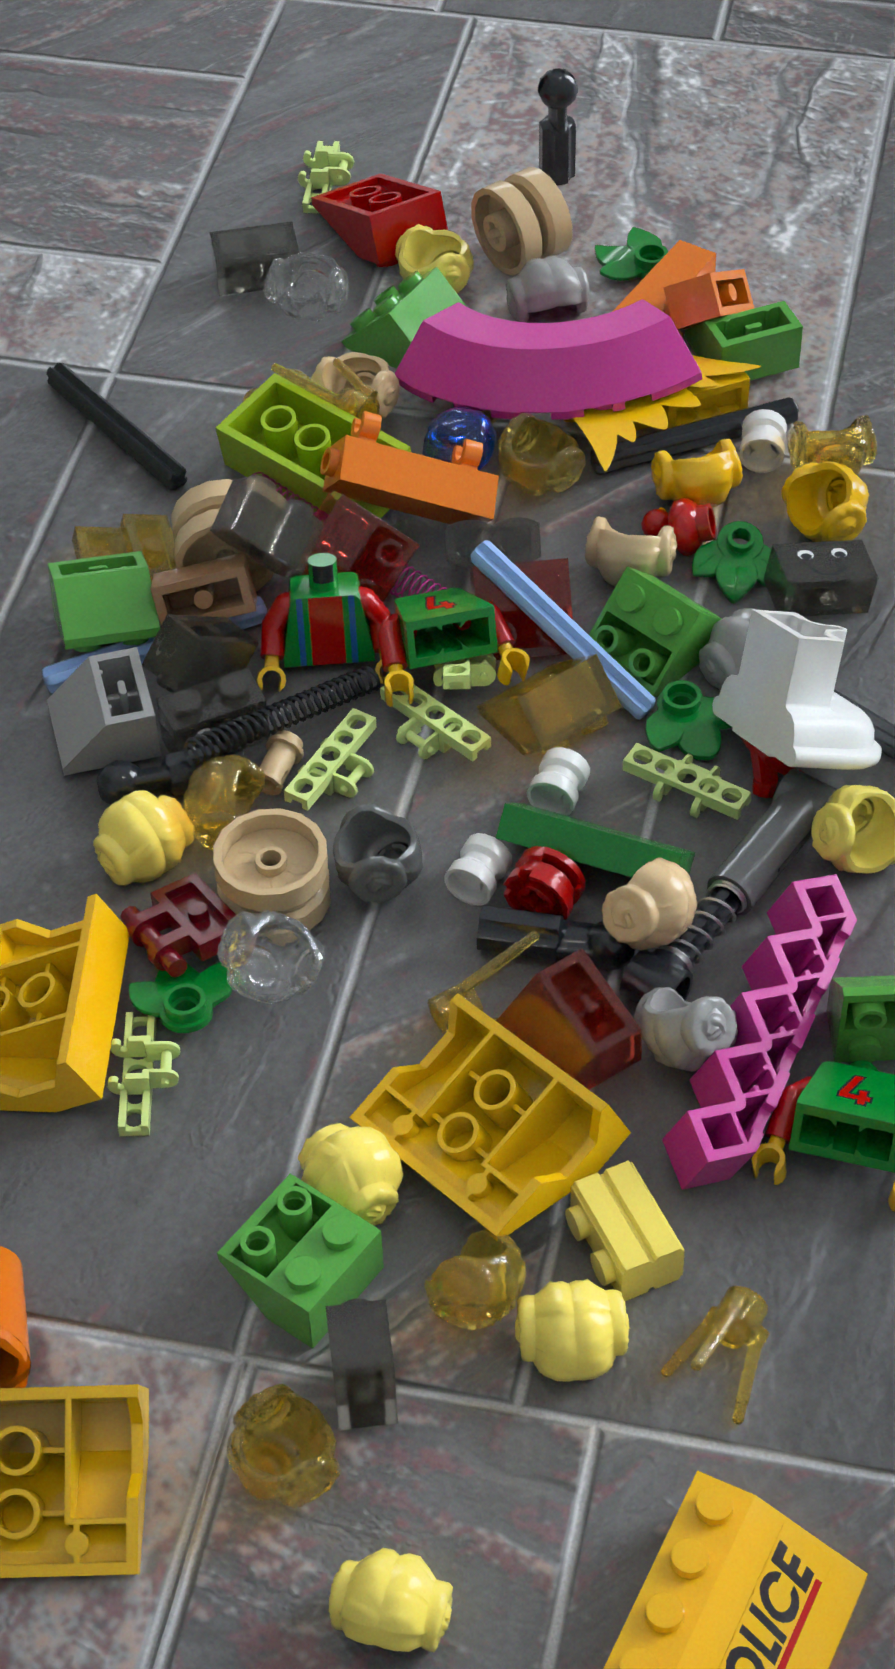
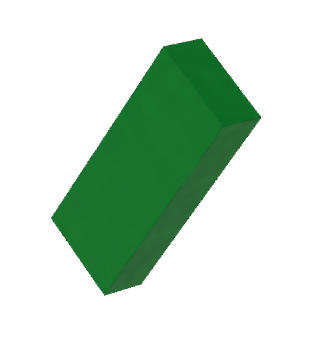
M524 803L504 804L496 834L497 839L528 848L534 846L549 847L563 853L573 861L628 877H633L635 872L643 865L656 858L675 862L690 874L695 852Z

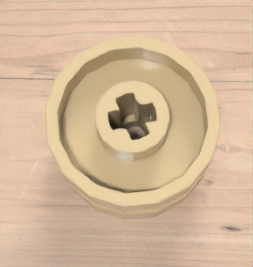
M527 167L507 177L505 181L499 180L474 194L471 202V218L475 234L484 253L492 264L503 273L512 276L517 275L530 259H543L552 255L557 256L568 250L572 241V221L569 208L560 189L552 178L541 169Z
M223 479L207 481L190 488L177 500L171 514L176 569L245 552L255 590H260L272 579L278 566L277 547L271 504L263 492L245 482Z
M281 808L258 809L237 817L222 829L213 846L217 894L245 923L247 937L264 942L287 941L308 933L323 920L331 904L326 838L316 823L301 813Z

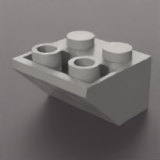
M137 647L89 656L47 699L64 776L104 768L114 761L134 762L161 756L155 713Z

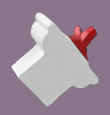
M752 609L739 674L730 675L726 678L719 696H716L713 700L712 709L717 717L733 727L732 731L741 737L751 753L754 776L752 792L754 795L762 798H772L778 782V772L785 776L794 767L853 770L865 769L879 762L882 748L874 740L875 730L871 719L859 707L834 692L847 633L846 628L812 622L796 612Z

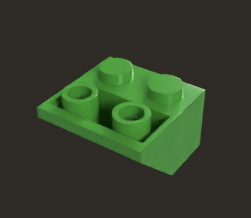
M437 267L422 276L418 271H415L397 286L399 290L392 285L374 299L377 306L373 311L368 308L350 322L353 330L341 341L343 345L355 352L380 357L389 366L398 368L423 320L458 302L465 305Z
M781 301L704 321L686 329L684 337L699 357L761 366L754 370L745 371L751 381L799 368L803 326L786 302Z
M142 551L48 563L54 618L65 650L74 649L78 652H91L101 648L102 644L123 642L124 645H140L146 643L149 638L161 636L158 614L150 589L151 578L149 568Z
M626 567L589 636L652 696L657 698L667 684L679 680L700 663L699 651L709 643L713 625L722 618L655 576Z
M895 975L832 978L826 1011L834 1062L865 1060L871 1063L874 1061L895 1060Z
M291 1173L217 1252L218 1260L264 1316L312 1349L384 1268L381 1230Z

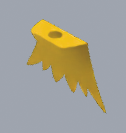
M692 355L702 372V380L688 387H716L719 384L706 376L740 373L754 370L761 366ZM684 388L654 401L651 400L650 395L626 401V409L613 412V408L608 410L584 409L585 417L563 420L565 422L577 423L594 449L604 471H607L614 457L617 435L630 442H635L636 429L633 422L665 430L668 426V419L662 405L692 408L701 406V402L692 392Z

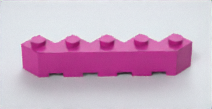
M837 874L792 882L766 912L776 935L767 936L742 965L752 991L742 992L730 1005L731 1009L736 1012L738 1030L734 1047L714 1051L689 1079L701 1108L687 1111L662 1139L682 1190L731 1179L759 1148L764 1136L763 1130L771 1112L779 1102L790 1076L789 1070L796 1054L802 1049L816 1015L814 1013L819 1001L828 989L840 961L839 955L845 941L850 937L857 922V918Z

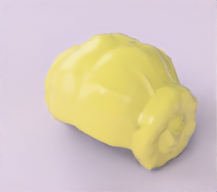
M417 224L415 227L406 230L396 244L395 256L399 264V274L403 279L415 271H418L422 276L437 267L457 294L467 285L474 267L473 255L470 246L456 233L445 229L433 230L428 226Z
M844 785L837 789L830 796L825 806L816 812L811 827L812 846L824 860L831 861L839 871L872 874L895 864V798L887 791L873 786Z
M146 790L133 791L105 809L98 824L99 836L94 839L93 846L100 865L115 884L126 886L132 882L145 883L159 878L163 873L171 870L181 862L184 849L194 841V825L191 823L187 813L182 809L181 804L176 801V798L165 795L157 798Z
M341 1123L330 1124L316 1131L310 1138L305 1140L303 1148L298 1155L301 1169L304 1170L302 1181L370 1224L376 1226L383 1223L387 1215L391 1214L399 1202L397 1191L403 1178L400 1156L390 1146L385 1135L371 1127L357 1126L349 1128Z
M589 1279L575 1280L570 1283L550 1281L535 1295H524L517 1300L518 1313L515 1319V1337L520 1343L521 1358L525 1362H533L538 1371L545 1377L563 1382L596 1379L607 1373L612 1368L616 1356L624 1355L628 1349L629 1319L626 1313L625 1301L619 1290H604Z
M381 1548L360 1561L346 1560L341 1564L331 1584L329 1597L330 1622L335 1630H343L346 1637L358 1643L376 1645L392 1651L410 1652L422 1647V1649L429 1652H435L440 1638L445 1635V1631L449 1626L453 1586L449 1582L437 1580L421 1556L410 1553L399 1555L395 1550Z

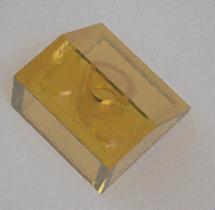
M597 654L553 663L526 678L525 681L513 685L477 706L480 715L522 755L542 752L543 756L547 750L554 747H569L571 744L568 738L581 731L582 735H587L603 728L609 723L606 716L622 707Z

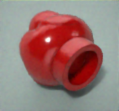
M688 498L675 500L669 513L662 507L648 511L641 522L642 531L646 536H657L663 526L673 527L677 541L676 550L684 556L696 553L703 542L716 540L717 536L716 520L711 504L697 505Z

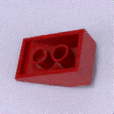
M381 173L311 197L313 207L354 253L361 259L375 263L377 267H389L398 264L395 256L396 244L400 236L409 228L420 224L428 226L433 230H448L441 191Z

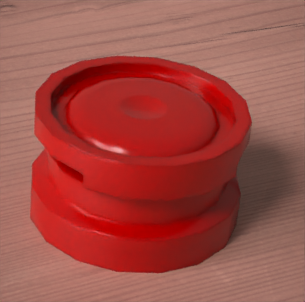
M534 846L524 851L516 863L515 869L512 870L503 885L506 886V890L503 895L508 905L513 909L563 915L566 920L573 910V905L583 894L586 880L581 869L563 853L549 847Z

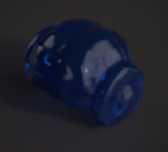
M469 407L451 408L438 414L437 418H432V421L427 425L428 432L424 438L423 456L452 463L454 446L463 447L464 440L469 439L483 443L482 458L477 469L480 470L489 462L494 452L497 432L492 426L489 417L481 411L473 410Z

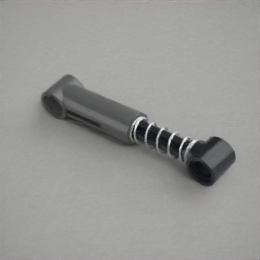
M795 768L791 769L780 782L772 804L709 878L706 897L697 901L692 924L687 927V931L672 943L662 945L652 952L647 949L640 950L633 957L624 972L619 989L620 995L638 1004L643 995L654 988L670 987L686 1001L693 983V964L702 963L703 958L701 954L705 949H713V939L716 936L725 934L724 926L727 922H734L736 915H745L756 905L811 837V827L816 812L825 806L837 788Z

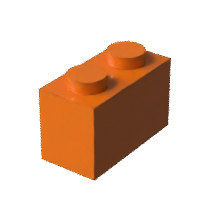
M745 269L707 273L663 287L666 296L664 300L665 313L671 317L678 330L691 328L704 321L754 309Z

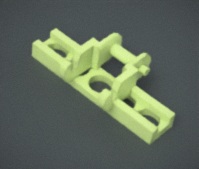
M318 141L313 159L311 158L310 151L304 152V163L313 169H311L310 179L306 178L305 171H300L298 175L299 184L306 188L302 202L303 213H319L313 206L309 205L312 202L311 197L320 195L313 193V190L322 189V193L331 191L332 186H343L349 183L351 175L348 170L353 167L354 159L349 153L340 152L339 141H334L333 146H323V141Z
M492 653L434 664L436 669L433 674L434 684L438 687L443 684V689H471V686H487L493 683L496 678V660Z
M414 685V701L419 704L417 707L409 705L408 694L400 691L404 695L392 693L393 707L409 718L406 723L398 728L396 740L400 744H405L409 741L419 748L418 755L423 760L428 759L438 750L445 753L452 747L473 762L477 759V753L483 748L488 750L491 747V736ZM383 686L380 688L381 699L385 701V689ZM431 711L433 714H436L438 711H441L444 716L436 720L430 719L429 712ZM451 723L448 727L444 728L446 724ZM425 724L435 731L426 740L417 735ZM466 736L475 743L467 744L462 739Z
M352 708L331 735L322 741L320 748L306 765H303L298 770V774L285 788V801L289 803L292 800L302 803V808L308 811L322 793L331 796L334 792H337L349 798L354 797L358 792L355 785L362 776L367 778L374 773V768L369 760L356 755V752L377 728L376 717ZM359 720L366 723L363 728L353 729ZM346 736L353 739L349 744L342 743ZM331 751L334 752L333 757L335 760L327 761L322 758L323 754L328 755ZM342 764L345 765L346 770L351 771L348 777L336 773ZM316 767L323 768V769L326 770V772H324V771H322V770H320V769H318V768H316ZM306 784H310L313 787L310 792L299 793Z
M636 743L623 759V771L656 784L653 791L654 800L660 802L663 794L667 795L672 787L695 796L690 809V816L698 818L700 811L704 812L709 807L738 820L741 816V810L751 802L752 792L722 780V777L719 776V766H714L711 770H707L693 764V756L687 754L682 760H676ZM634 758L646 762L647 764H639L634 761ZM657 767L664 770V774L659 773L655 768ZM687 774H691L696 778L692 783L682 782ZM722 796H725V797H727V798H729V799H732V800H734V801H736V802H734V803L727 802V801H725V800L722 798Z
M126 1012L124 1045L121 1046V1040L117 1038L111 1041L110 1051L112 1054L124 1058L122 1084L118 1083L117 1076H110L107 1085L109 1091L120 1095L118 1114L119 1136H150L152 1088L173 1087L179 1081L178 1073L172 1070V1060L180 1055V1047L171 1041H155L157 1020L154 1016L134 1017L133 1012ZM138 1026H146L147 1035L132 1036L133 1029ZM131 1057H145V1058H144V1059H140V1060H136V1059H133V1058H131ZM161 1060L160 1069H154V1061ZM136 1069H143V1070H142V1073H130V1072H132L133 1070H136ZM143 1094L141 1103L131 1104L128 1102V1095ZM141 1114V1125L132 1127L126 1124L129 1115Z

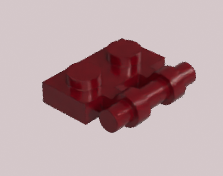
M196 873L150 892L152 907L140 911L135 906H129L120 915L121 921L128 929L131 941L137 946L145 947L149 961L158 970L167 971L172 977H179L186 971L187 962L182 955L193 951L201 961H204L248 941L245 923ZM169 927L173 930L164 935L160 933V931Z

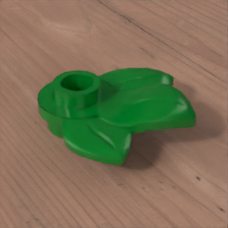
M632 227L629 231L627 245H595L596 258L603 266L600 269V275L617 281H626L638 277L643 279L668 253L667 248L662 245L660 238L636 227Z
M734 521L726 524L719 531L716 540L702 545L696 551L692 562V575L695 577L715 576L722 593L730 603L735 604L749 593L756 582L770 589L781 590L785 580V567L781 556L775 550L764 545L763 536L757 527L748 522ZM733 539H743L748 543L738 544Z
M676 680L667 684L659 694L657 711L646 720L645 733L650 747L657 752L678 745L682 753L692 755L693 759L711 760L718 755L721 749L720 730L732 728V726L713 713L712 704L715 697L703 696L700 688L690 681Z
M228 961L216 963L201 973L187 964L186 971L179 977H172L167 971L159 970L155 982L143 981L129 984L130 1001L139 1012L160 1018L162 1024L170 1031L192 1033L204 1028L212 1019L213 1008L231 995L234 987L233 970Z

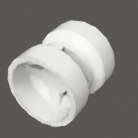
M761 409L751 412L744 419L739 458L747 469L758 473H767L776 470L783 463L787 424L779 413Z
M554 747L547 750L539 765V774L534 776L527 789V798L530 804L534 807L562 815H570L579 799L578 791L583 789L590 776L588 762L579 753L571 749Z
M482 833L470 835L460 850V859L454 860L445 874V884L456 898L465 903L477 906L487 904L497 889L496 880L502 879L510 868L512 855L509 849L493 836Z

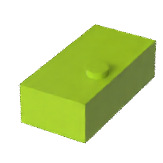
M276 373L269 377L215 427L225 465L248 478L256 472H263L270 479H274L276 483H280L288 490H292L294 494H298L300 498H304L307 502H311L313 506H317L319 510H323L325 514H330L332 518H336L344 526H349L357 534L364 536L390 510L389 508L323 492L325 475H322L320 472L323 454L328 447L345 435L351 436L352 422L357 417ZM380 430L376 443L411 452L410 446ZM256 474L250 479L255 481L262 474ZM261 477L256 483L261 485L265 480L264 477ZM274 485L269 489L272 492L274 490ZM288 492V497L293 495L291 492ZM307 504L306 510L311 507L310 504ZM319 512V513H320V514H319V518H320V517H321L322 515H324V514H323L322 512ZM326 516L325 522L330 519L329 516ZM338 524V529L343 527L341 524ZM345 528L344 532L346 533L349 531L348 528Z

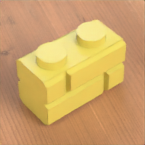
M625 1161L605 1169L603 1174L597 1172L574 1182L571 1186L570 1207L565 1210L566 1220L575 1239L580 1241L586 1238L593 1251L590 1254L591 1264L596 1277L603 1286L611 1283L615 1290H619L622 1293L624 1301L647 1293L652 1287L657 1289L679 1280L681 1275H683L685 1250L633 1162Z

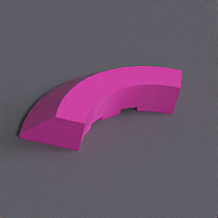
M644 299L596 317L555 323H526L494 318L474 311L458 302L422 321L395 372L399 380V386L431 403L439 398L454 403L455 411L466 413L468 409L471 411L490 410L492 418L523 420L524 413L551 412V419L558 420L585 417L584 409L608 410L613 408V412L626 409V401L650 395L651 400L654 401L702 380V372L671 317Z

